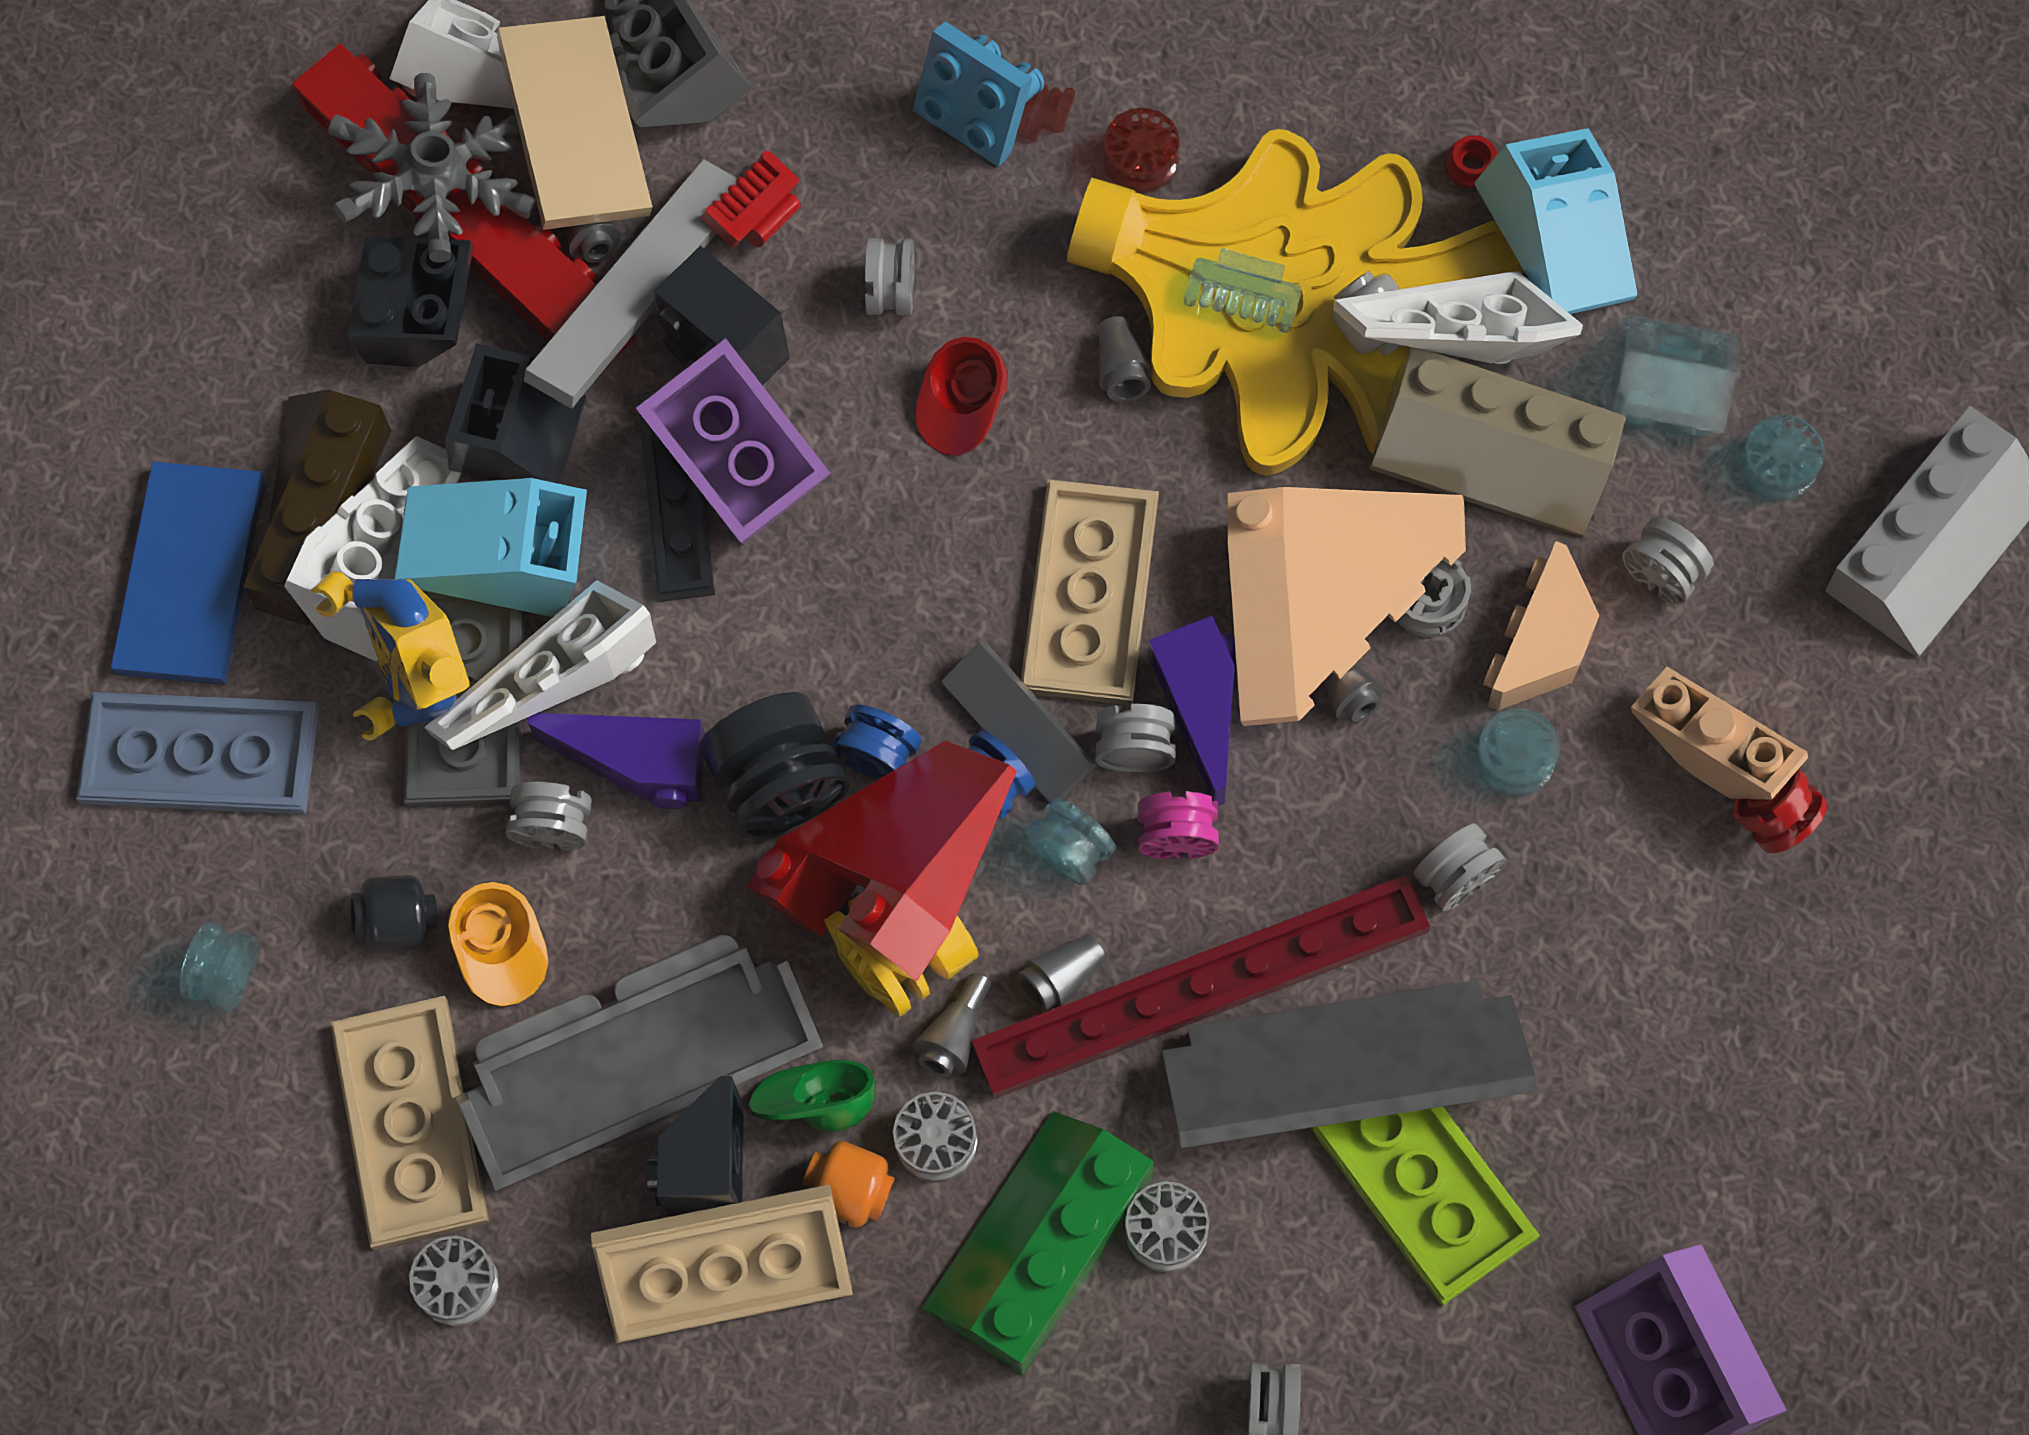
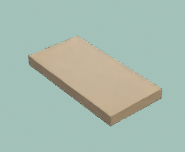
M605 16L498 28L497 41L543 230L650 216L652 203Z
M1048 480L1021 681L1034 695L1130 706L1131 703L1133 704L1159 491Z
M441 996L330 1022L370 1248L374 1251L489 1224L475 1142L455 1096L464 1093L465 1090L447 998Z
M830 1184L591 1233L592 1248L616 1343L853 1295Z

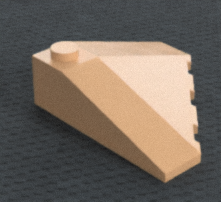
M1278 487L1228 493V553L1240 720L1243 726L1300 721L1314 706V702L1309 695L1331 673L1341 679L1370 649L1369 643L1365 638L1387 615L1396 622L1426 592L1420 582L1442 559L1451 566L1466 551L1464 499L1462 495Z

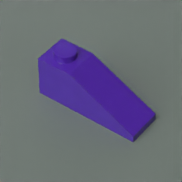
M1213 616L1150 639L1148 659L1168 705L1176 716V723L1208 795L1212 796V801H1218V806L1225 804L1236 650L1234 640L1229 631L1220 633Z
M536 713L528 717V725L535 741L640 798L651 800L652 805L656 807L680 809L686 806V801L701 802L704 757L699 744L705 735L701 719Z

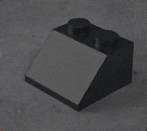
M720 1076L658 1136V1156H648V1191L655 1192L656 1205L662 1206L668 1217L743 1202L744 1104L732 1076Z

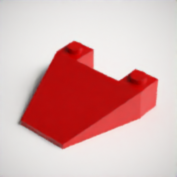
M943 741L781 837L772 850L768 851L761 858L756 873L746 887L787 920L821 937L827 930L824 919L835 911H840L857 885L866 888L854 899L850 906L849 914L838 930L884 967L917 982L953 927L1017 770L1010 764L948 741Z

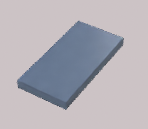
M92 692L76 800L80 804L306 814L319 706L317 702Z

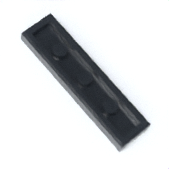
M658 390L637 393L638 406ZM639 413L659 601L666 602L716 595L705 496Z

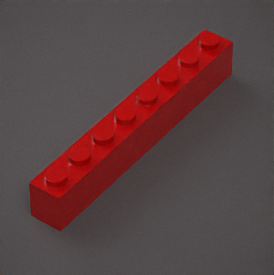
M341 43L292 82L301 107L327 132L331 120L337 114L349 119L361 128H365V120L371 118L378 124L386 137L394 129L400 144H411L414 138L418 136L417 133L411 131L405 124L408 121H416L402 105L404 100L411 99L399 87L390 90L380 81L382 76L369 58L362 53L355 57ZM332 136L346 150L354 144L352 141ZM351 154L372 175L373 173L381 172L394 176L398 172V164L393 159L381 163H372L376 154ZM469 158L467 160L466 169L471 174L485 171L476 159ZM453 189L445 199L454 203L460 210L459 212L449 214L461 226L463 233L460 235L448 233L449 239L472 241L474 247L470 269L548 343L597 286V277L580 258L575 257L571 261L559 250L561 244L550 229L543 230L542 223L539 222L534 226L526 218L515 214L500 205L499 215L495 216L488 211L478 196L473 205H471L465 190ZM414 190L403 191L402 204L413 213L414 208L425 198L419 197ZM413 213L419 220L424 215V213ZM635 333L613 360L637 339Z

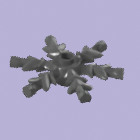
M420 73L414 77L417 102L411 100H404L402 102L405 110L416 120L405 122L411 131L418 134L411 144H400L394 129L386 137L378 124L371 118L365 120V128H361L349 119L337 114L331 120L328 129L329 135L354 142V144L347 148V153L353 155L376 154L372 163H381L393 159L399 167L398 172L394 176L381 172L373 173L378 182L358 181L351 183L349 187L358 194L334 203L333 207L342 223L356 218L369 208L372 210L373 217L379 218L386 210L391 198L400 206L403 191L414 190L419 197H424L425 200L419 203L413 210V213H424L415 225L413 234L420 236L428 233L429 258L434 262L441 263L451 258L448 233L455 235L463 233L461 226L449 214L459 212L460 210L454 203L445 199L453 189L465 190L471 205H473L478 196L488 211L495 216L499 215L500 205L515 214L529 219L535 209L536 199L526 194L510 191L518 184L514 179H489L492 170L471 174L466 169V162L469 158L491 161L490 156L486 152H508L514 149V146L506 141V139L520 135L515 113L495 126H492L490 117H483L473 136L464 128L461 142L454 144L448 136L442 133L452 122L440 121L450 108L451 101L443 99L436 102L435 76L430 73Z

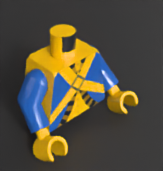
M333 571L327 574L310 590L311 593H320L326 596L316 607V611L322 616H334L349 601L354 602L357 607H360L390 697L395 699L392 703L385 697H377L353 713L354 717L359 715L367 716L374 725L361 734L365 740L378 738L396 724L404 727L434 720L450 710L456 702L457 693L469 687V679L447 616L411 579H357L353 584L343 573Z

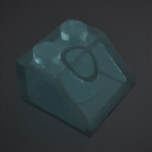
M1629 314L1613 395L1612 411L1625 415L1626 421L1637 425H1652L1657 421L1677 425L1680 431L1695 436H1706L1710 432L1723 434L1738 375V335Z

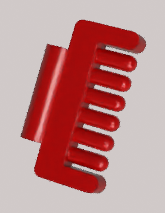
M764 151L757 162L751 165L752 170H745L743 173L744 178H737L736 185H730L728 193H722L720 201L715 200L712 205L707 206L701 215L702 221L730 247H736L745 237L753 246L762 247L801 207L799 199L790 193L799 183V178L770 151Z

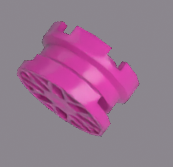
M1188 791L1185 792V798L1171 797V792L1157 793L1142 798L1138 802V821L1144 825V834L1138 837V851L1144 856L1155 859H1167L1170 856L1181 859V852L1188 853L1189 859L1212 855L1219 848L1218 831L1212 827V823L1218 819V801H1212V796Z

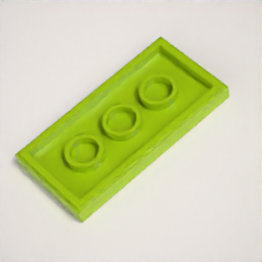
M1443 1106L1310 1127L1442 1307L1536 1241L1540 1236Z

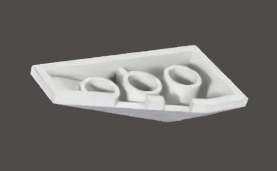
M428 0L409 21L390 79L402 84L403 89L407 93L416 97L414 77L420 73H430L436 79V99L439 101L449 99L451 102L514 109L497 41V33L494 32L499 26L500 21L485 12L457 0Z
M1519 271L1336 299L1333 308L1337 314L1365 338L1495 364H1505L1513 359L1536 356L1579 336L1583 326Z
M416 436L375 474L374 479L356 496L348 498L330 520L322 527L318 526L306 537L284 586L325 639L377 662L378 659L360 607H357L354 602L349 601L334 616H322L316 611V607L326 596L320 593H311L310 590L327 574L333 571L343 573L353 584L357 579H394L408 487L457 483L461 473L449 470L446 449Z
M596 580L460 696L449 711L425 726V729L432 737L451 750H454L614 680L618 675L625 674L637 667L643 660L644 653L656 643L650 613L644 605Z

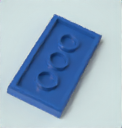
M152 462L111 670L115 675L226 685L244 592L243 585L246 581L265 481L261 471Z

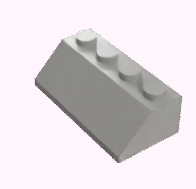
M1969 406L1838 565L1825 592L1916 658H1919L2029 522V457L2018 439L1972 406Z

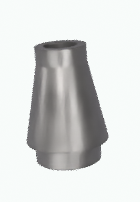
M1124 317L1105 319L1097 327L1099 336V385L1101 389L1107 392L1110 399L1117 402H1129L1141 398L1151 387V366L1131 331L1129 321Z
M1084 934L1076 941L1025 961V969L1017 974V981L1021 991L1031 1005L1044 1013L1050 1008L1055 1009L1064 1005L1089 976L1106 962V956L1099 943L1091 935Z

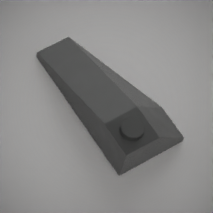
M605 0V8L612 16L614 34L610 35L613 52L617 57L618 72L627 108L638 126L651 127L711 122L752 89L734 58L693 0Z

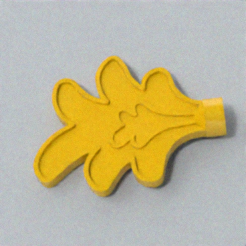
M1276 129L1263 135L1246 164L1235 177L1222 187L1202 196L1182 200H1167L1135 193V190L1096 178H1091L1072 234L1067 262L1107 275L1112 274L1127 284L1138 296L1147 312L1151 327V378L1161 393L1181 398L1204 394L1218 382L1223 371H1225L1235 394L1241 451L1247 466L1259 475L1270 476L1280 473L1300 461L1311 449L1318 437L1325 417L1329 391L1328 379L1335 384L1349 402L1357 418L1367 448L1372 454L1374 453L1396 372L1411 347L1401 345L1386 356H1383L1378 348L1368 354L1357 353L1332 319L1335 303L1334 296L1369 270L1374 277L1379 274L1390 275L1400 289L1519 271L1522 275L1524 273L1496 221L1487 222L1443 241L1424 246L1404 248L1416 228L1421 214L1423 196L1421 183L1415 169L1407 159L1398 154L1388 153L1380 155L1345 182L1321 192L1317 189L1320 164L1315 150L1304 138L1288 130Z

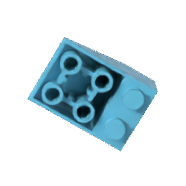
M1589 128L1505 144L1474 184L1528 279L1569 314L1634 300L1637 296V289L1615 173Z
M534 478L409 486L406 494L394 579H411L424 591L554 617L567 606L576 585L587 490Z

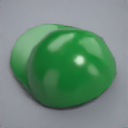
M827 1060L775 1072L764 1079L753 1092L749 1107L752 1116L759 1119H800L803 1124L820 1132H842L860 1124L869 1112L876 1097V1083L872 1070L861 1063L850 1060ZM834 1093L838 1095V1097L830 1098V1095Z

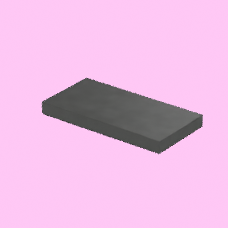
M422 590L447 616L469 679V687L456 694L457 700L523 643L524 611ZM522 720L454 750H451L428 733L425 726L431 721L406 726L404 804L406 807L510 804L511 789L515 785L521 784Z

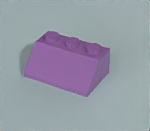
M726 338L636 407L742 544L748 542L788 511L831 474Z
M1702 1244L1664 1254L1575 1306L1638 1435H1742L1787 1411Z

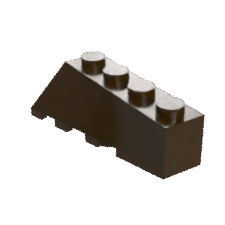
M329 389L288 397L268 529L243 585L256 610L309 626L311 620L284 585L306 537L318 526L322 527L330 520L348 498L356 496L369 484L392 431L380 405Z

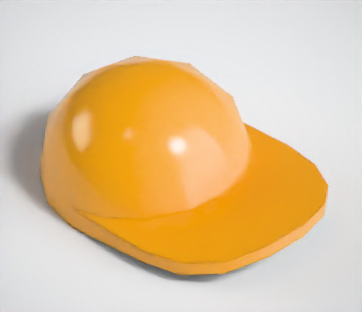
M496 882L477 884L462 893L451 908L447 926L450 944L463 979L471 992L485 1003L502 1007L524 1001L533 995L544 981L549 963L546 945L532 907L525 896L513 887Z

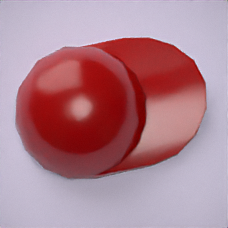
M963 336L953 339L935 352L927 366L917 399L915 419L918 431L929 446L942 454L961 456L973 451L984 441L992 426L998 405L1007 391L1008 381L1006 365L1001 354L993 346L980 338Z

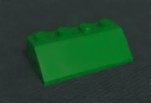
M1053 1111L922 1307V1310L1023 1375L1125 1220L1127 1209L1135 1195L1143 1190L1153 1177L1154 1161L1102 1128Z

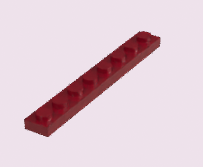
M1406 874L972 1040V1047L993 1099H996L1429 932L1430 924Z

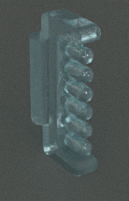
M1221 248L1218 262L1204 258H1197L1195 260L1185 293L1184 303L1189 307L1196 304L1202 283L1204 286L1199 300V305L1202 308H1207L1210 305L1214 288L1216 287L1217 291L1212 306L1216 312H1220L1223 309L1227 293L1230 291L1226 313L1234 315L1237 312L1241 295H1244L1239 315L1242 319H1247L1250 317L1256 298L1257 303L1253 313V320L1256 323L1263 321L1268 302H1270L1266 323L1270 327L1277 324L1281 306H1284L1279 330L1282 333H1288L1293 324L1302 288L1300 285L1282 280L1286 265Z

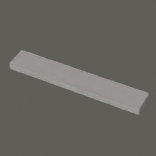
M703 159L526 368L524 381L572 409L657 307L654 290L699 246L705 249L715 237L716 233L702 221L701 215L707 206L712 205L715 200L720 201L722 193H728L730 185H736L737 178Z

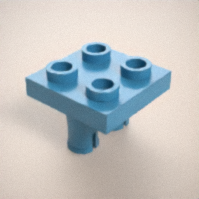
M945 21L932 31L912 111L999 167L1012 152L1025 103L1033 96L1039 94L1044 88L1043 75L1036 68L1029 74H1026L1030 70V64L1022 62L1015 67L1001 58V51L996 42L991 40L986 44L987 36L979 34L972 39Z

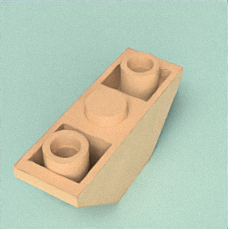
M1556 541L1548 560L1538 556L1525 586V588L1534 591L1527 608L1516 605L1504 635L1513 639V642L1506 657L1495 654L1483 685L1492 688L1488 707L1501 710L1568 685L1574 680L1593 635L1599 614L1565 544Z
M1666 667L1631 706L1635 717L1679 765L1729 799L1772 800L1808 758V753L1804 749L1669 667Z

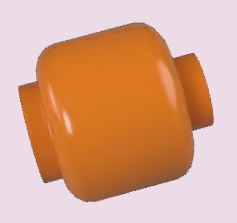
M838 1141L831 1146L827 1155L817 1151L814 1153L802 1185L814 1188L830 1184L838 1222L852 1228H859L866 1224L868 1219L878 1221L895 1178L887 1175L888 1163L882 1156L846 1141Z

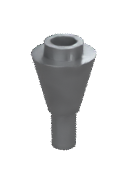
M611 221L567 227L569 253L573 259L578 257L584 262L591 263L603 261L613 253L620 243V231Z
M1356 663L1341 679L1331 673L1323 681L1336 718L1340 721H1348L1350 719L1354 722L1363 721L1373 715L1381 705L1380 699L1384 693V685Z
M971 973L956 1002H952L913 1043V1049L919 1056L918 1061L920 1065L930 1073L940 1077H949L951 1073L963 1074L966 1071L977 1021L976 1012L991 986L988 978L979 973Z

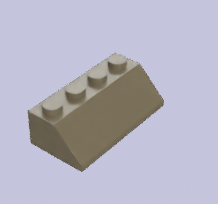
M1411 347L1396 372L1369 469L1443 494L1462 495L1464 501L1555 531L1583 537L1612 470L1626 416L1435 352Z

